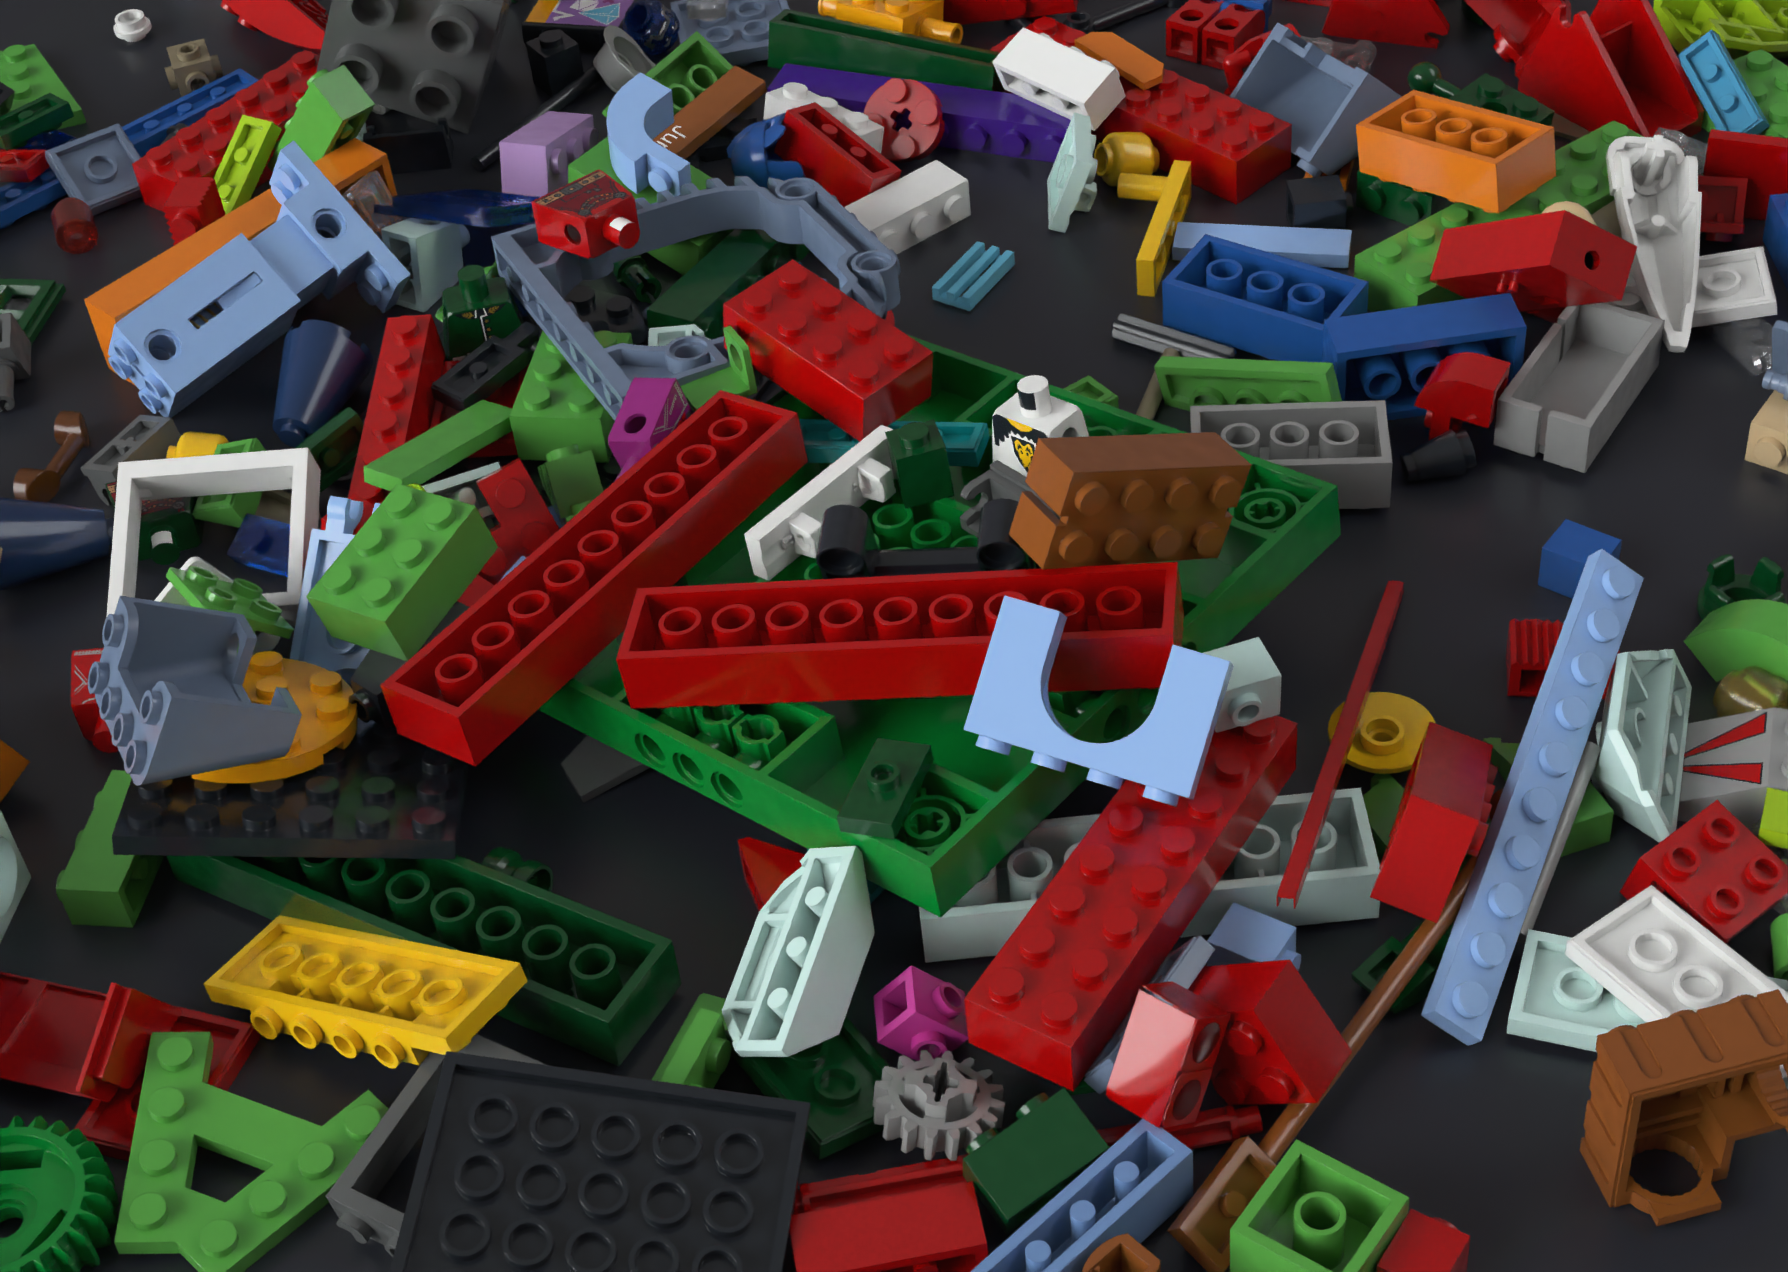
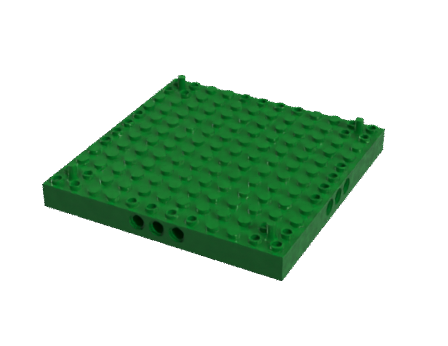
M908 335L933 352L931 396L896 421L925 422L934 419L935 422L987 423L990 438L978 467L949 466L955 496L905 509L893 479L894 487L896 488L894 495L884 503L869 499L859 508L869 516L878 549L977 547L978 538L961 528L959 517L970 507H974L979 503L981 493L971 500L964 499L960 496V493L970 481L990 470V464L993 463L992 416L998 407L1018 392L1017 383L1027 376ZM1048 384L1050 396L1072 403L1080 408L1089 436L1187 433ZM784 389L766 402V404L796 412L799 420H828ZM1236 450L1251 464V468L1237 507L1227 509L1233 518L1219 557L1163 561L1178 562L1184 609L1183 648L1204 653L1224 647L1341 535L1337 485ZM807 462L673 586L823 579L816 558L800 555L770 581L754 575L744 534L832 463ZM624 631L538 709L807 849L857 846L863 855L867 880L939 917L948 912L1087 778L1090 769L1067 762L1065 772L1063 773L1031 763L1034 753L1031 750L1012 745L1008 756L976 746L979 735L963 730L974 695L631 709L616 661ZM1160 688L1048 692V696L1056 719L1070 735L1084 742L1109 743L1127 737L1146 721L1154 707ZM877 738L931 745L934 759L895 839L841 832L837 820V815Z

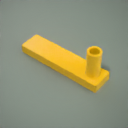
M1174 160L1168 177L1122 172L1119 175L1117 186L1118 198L1158 202L1136 258L1137 295L1155 297L1172 251L1177 223L1183 222L1192 197L1191 161Z

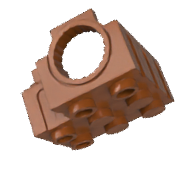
M1779 989L1758 994L1757 997L1749 994L1740 995L1726 1003L1698 1009L1697 1012L1681 1010L1667 1018L1637 1025V1027L1622 1025L1610 1030L1608 1033L1597 1035L1595 1050L1598 1054L1597 1060L1593 1061L1589 1086L1591 1098L1587 1100L1583 1125L1585 1137L1581 1138L1580 1152L1610 1208L1631 1204L1635 1208L1650 1214L1656 1226L1720 1210L1722 1202L1713 1188L1712 1182L1726 1179L1728 1176L1735 1141L1783 1128L1788 1133V1089L1780 1071V1065L1783 1064L1788 1078V1003ZM1653 1149H1665L1669 1152H1675L1692 1163L1693 1168L1697 1170L1700 1181L1697 1187L1683 1195L1671 1197L1651 1193L1636 1183L1629 1174L1632 1157H1635L1637 1153Z

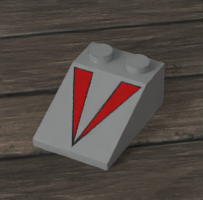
M1773 707L1688 723L1677 821L1688 822L1714 801L1718 800L1750 831L1759 833L1767 787L1788 792V709Z

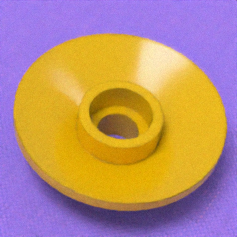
M1371 692L1367 698L1346 763L1357 769L1379 774L1399 773L1410 770L1429 722L1435 724L1436 722L1423 705L1409 697L1389 692ZM1345 702L1339 705L1330 717L1328 723L1329 743H1331Z

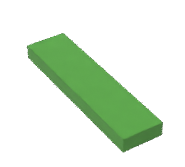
M481 400L364 466V482L388 491H392L397 483L416 488L511 432L512 427L509 415L512 408Z

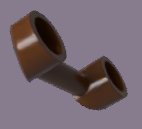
M63 410L57 415L54 423V436L56 442L61 447L45 469L21 468L18 470L13 482L15 499L49 502L55 497L60 488L61 478L81 449L89 447L88 429L81 412Z

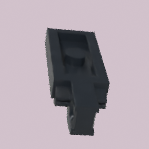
M526 321L506 338L491 336L432 383L431 390L434 399L460 412L481 400L487 399L530 364L540 339V328Z

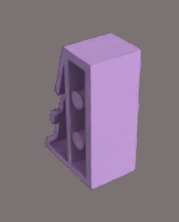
M547 111L499 142L505 223L534 224L535 219L531 202L568 184V165L598 144V131L594 128L593 115Z

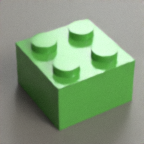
M1296 1139L1230 1229V1272H1376L1378 1262L1408 1214L1409 1197Z

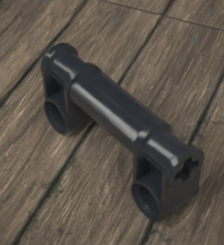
M1004 498L991 500L981 508L977 547L878 549L867 513L852 505H835L826 509L823 513L816 562L823 579L1041 568L1009 535L1018 501Z

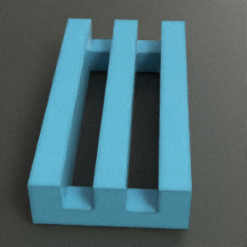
M977 241L932 286L933 300L971 311L1015 265L1014 252L1006 250L1000 255L999 247L993 245L986 251L985 243ZM989 265H991V267L980 277V275L982 274V272H983ZM969 287V289L961 297H959Z

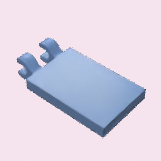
M330 496L327 506L326 529L312 528L290 659L311 663L335 672L344 668L357 669L370 650L332 637L306 597L354 538L353 531L363 515V502ZM375 503L372 514L381 503Z

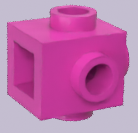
M912 965L873 996L877 1043L902 1055L920 1061L921 1050H927L933 1059L936 1057L942 1058L945 1051L957 1049L968 1039L964 1003L965 992L955 985L940 980Z

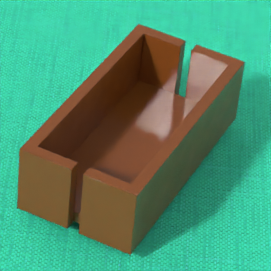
M1216 432L1038 438L1025 482L1061 518L1059 520L1031 491H1022L1009 535L1042 570L1218 558L1233 518L1227 509L1237 507L1251 464Z

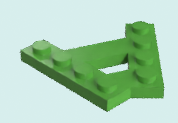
M152 1032L114 1241L118 1253H181L198 1272H244L329 1203L326 1195L389 1108L368 1089L327 1123L320 1126L209 1085L208 1079L214 1048L210 1032ZM198 1146L265 1171L227 1202L191 1189Z

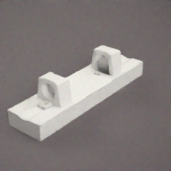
M880 425L744 534L754 575L770 581L800 555L816 558L822 517L826 509L841 504L859 508L869 499L884 503L896 493L885 432L894 429Z

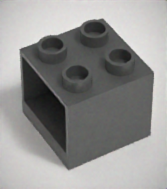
M332 0L317 72L322 69H327L330 72L345 65L375 104L438 124V118H446L449 128L468 134L497 56L511 0Z

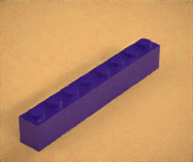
M785 63L767 88V91L770 92L781 88L786 83H800L805 85L809 91L821 97H829L836 100L838 105L852 112L863 113L871 95L893 77ZM918 81L934 91L942 104V120L945 121L942 139L938 144L939 147L1051 163L1055 162L1070 124V119L1016 94ZM906 110L904 114L899 113L895 119L897 131L902 127L906 129L911 127L912 122L908 119L911 113L909 110Z

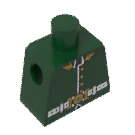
M468 265L461 268L457 274L460 285L446 288L442 292L443 336L448 361H461L491 336L506 338L524 323L505 278L494 277L486 279L484 268L479 265Z

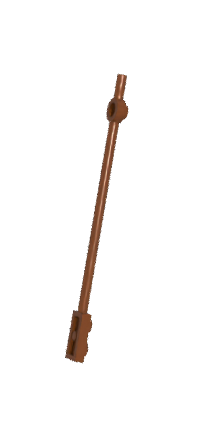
M1504 788L1496 791L1490 800V804H1492L1489 814L1491 822ZM1482 846L1477 857L1472 856L1456 877L1438 923L1427 919L1424 920L1341 1032V1036L1352 1050V1053L1318 1103L1288 1104L1258 1146L1249 1136L1236 1139L1167 1230L1207 1272H1224L1230 1265L1231 1227L1275 1169L1280 1157L1456 919Z

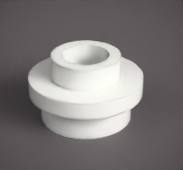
M138 9L123 11L116 15L114 19L116 24L113 29L116 37L125 39L127 42L142 40L152 28L149 18L145 17L143 11Z

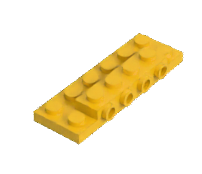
M279 915L204 983V986L211 1001L250 1010L252 1025L267 1039L273 1040L281 1033L292 1035L299 1044L308 1049H314L322 1042L333 1045L341 1055L353 1059L360 1052L374 1055L384 1066L396 1068L401 1062L420 1065L430 1052L446 1055V1051L458 1053L471 1042L472 1038L497 1012L505 1008L509 1000L528 981L521 964L518 962Z

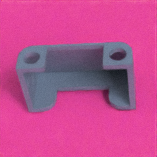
M120 596L115 613L109 614L106 617L102 632L104 649L100 662H94L90 668L88 691L90 694H95L100 717L105 720L112 735V743L114 746H117L124 761L125 771L130 774L136 786L281 758L289 752L302 714L287 688L276 687L270 705L252 703L242 684L258 638L243 614Z

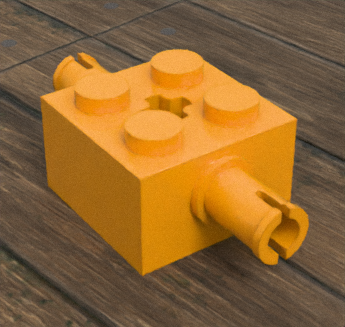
M944 0L818 1V12L824 17L828 16L838 20L960 44L963 37L962 25L943 21Z

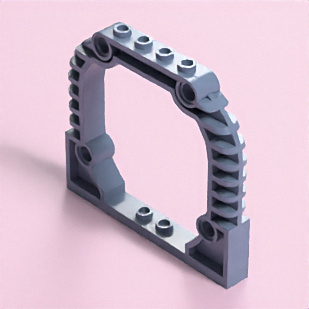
M736 176L734 186H726L719 178H710L706 180V189L699 190L693 183H687L681 186V195L675 197L668 190L658 192L656 203L650 204L644 197L635 199L640 228V238L637 244L630 249L617 246L596 258L588 259L539 242L535 223L491 236L499 276L505 278L509 289L614 421L634 377L676 378L681 386L730 367L728 351L724 348V336L712 340L697 335L684 336L672 340L666 346L619 343L603 348L595 338L589 322H582L571 301L566 303L564 299L582 280H596L610 274L614 268L613 263L704 234L729 229H761L778 242L804 244L839 278L840 291L882 319L886 320L887 311L895 308L901 299L899 287L901 268L896 253L880 242L873 231H869L863 226L854 213L847 211L839 203L836 196L830 195L818 182L809 178H792L783 181L769 177L767 182L768 189L759 187L748 176ZM753 368L756 385L758 387L759 378L763 377L764 375Z

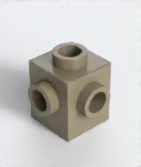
M204 38L166 47L172 66L164 67L171 90L179 88L181 97L224 76L218 55H209Z

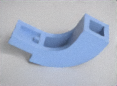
M640 72L620 88L608 107L606 123L611 164L617 177L636 194L649 185L657 192L668 190L675 197L681 195L682 185L691 183L690 162L653 141L657 135L674 123L672 90Z

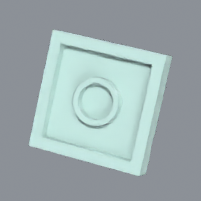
M1074 112L1048 177L1047 193L1050 230L1065 233L1072 212L1074 210L1089 212L1095 200L1097 186L1093 180L1097 171L1098 160L1093 158L1096 135L1091 134L1090 116Z

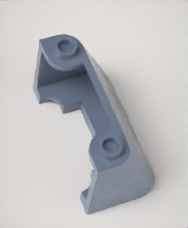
M1277 22L1229 97L1238 99L1244 104L1270 113L1274 117L1292 124L1291 153L1301 158L1297 166L1313 177H1320L1322 172L1328 176L1334 174L1358 156L1356 124L1402 96L1368 72L1357 66L1353 69L1328 55L1314 44L1307 43L1292 30Z

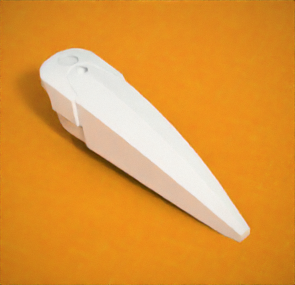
M1654 135L1653 138L1623 136L1615 139L1608 147L1606 164L1610 195L1614 196L1622 239L1637 246L1631 271L1649 316L1665 320L1662 340L1668 351L1674 353L1684 352L1688 346L1691 333L1699 268L1702 192H1698V160L1696 156L1687 155L1685 157L1684 152L1677 143L1663 138V135Z

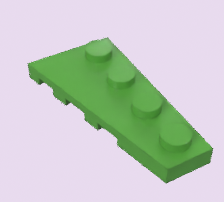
M35 44L27 46L12 45L4 51H0V82L15 91L12 107L9 112L48 93H52L69 102L74 117L62 122V126L58 129L86 123L81 107Z
M1162 356L1154 366L1165 405L1190 411V406L1342 401L1333 363Z

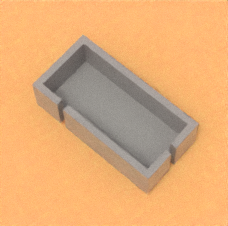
M1606 303L1565 307L1559 315L1557 323L1551 326L1498 398L1493 445L1531 457H1535L1540 452L1544 454V461L1585 473L1658 367L1665 320Z

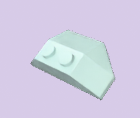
M1674 649L1632 651L1617 654L1605 697L1602 722L1596 724V739L1601 751L1591 776L1593 786L1599 793H1604L1610 807L1614 810V814L1659 843L1676 831L1692 690V686Z
M857 846L810 848L800 860L802 866L783 881L759 911L722 1008L728 1032L733 1040L734 1050L741 1057H789L840 1034L875 934L863 855Z

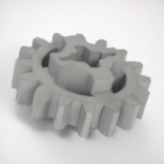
M921 1050L920 1061L914 1062L909 1057L902 1055L898 1059V1069L885 1066L882 1069L881 1081H875L873 1121L874 1124L884 1125L883 1138L886 1141L899 1137L902 1139L901 1151L904 1153L919 1147L924 1149L923 1154L926 1160H932L936 1152L944 1151L950 1161L957 1160L958 1149L964 1148L966 1150L967 1146L975 1138L991 1128H1002L1005 1102L1002 1101L1004 1088L1002 1085L992 1084L993 1072L990 1069L974 1071L975 1059L971 1057L958 1063L953 1060L952 1051H945L942 1058L936 1057L933 1059L927 1050Z

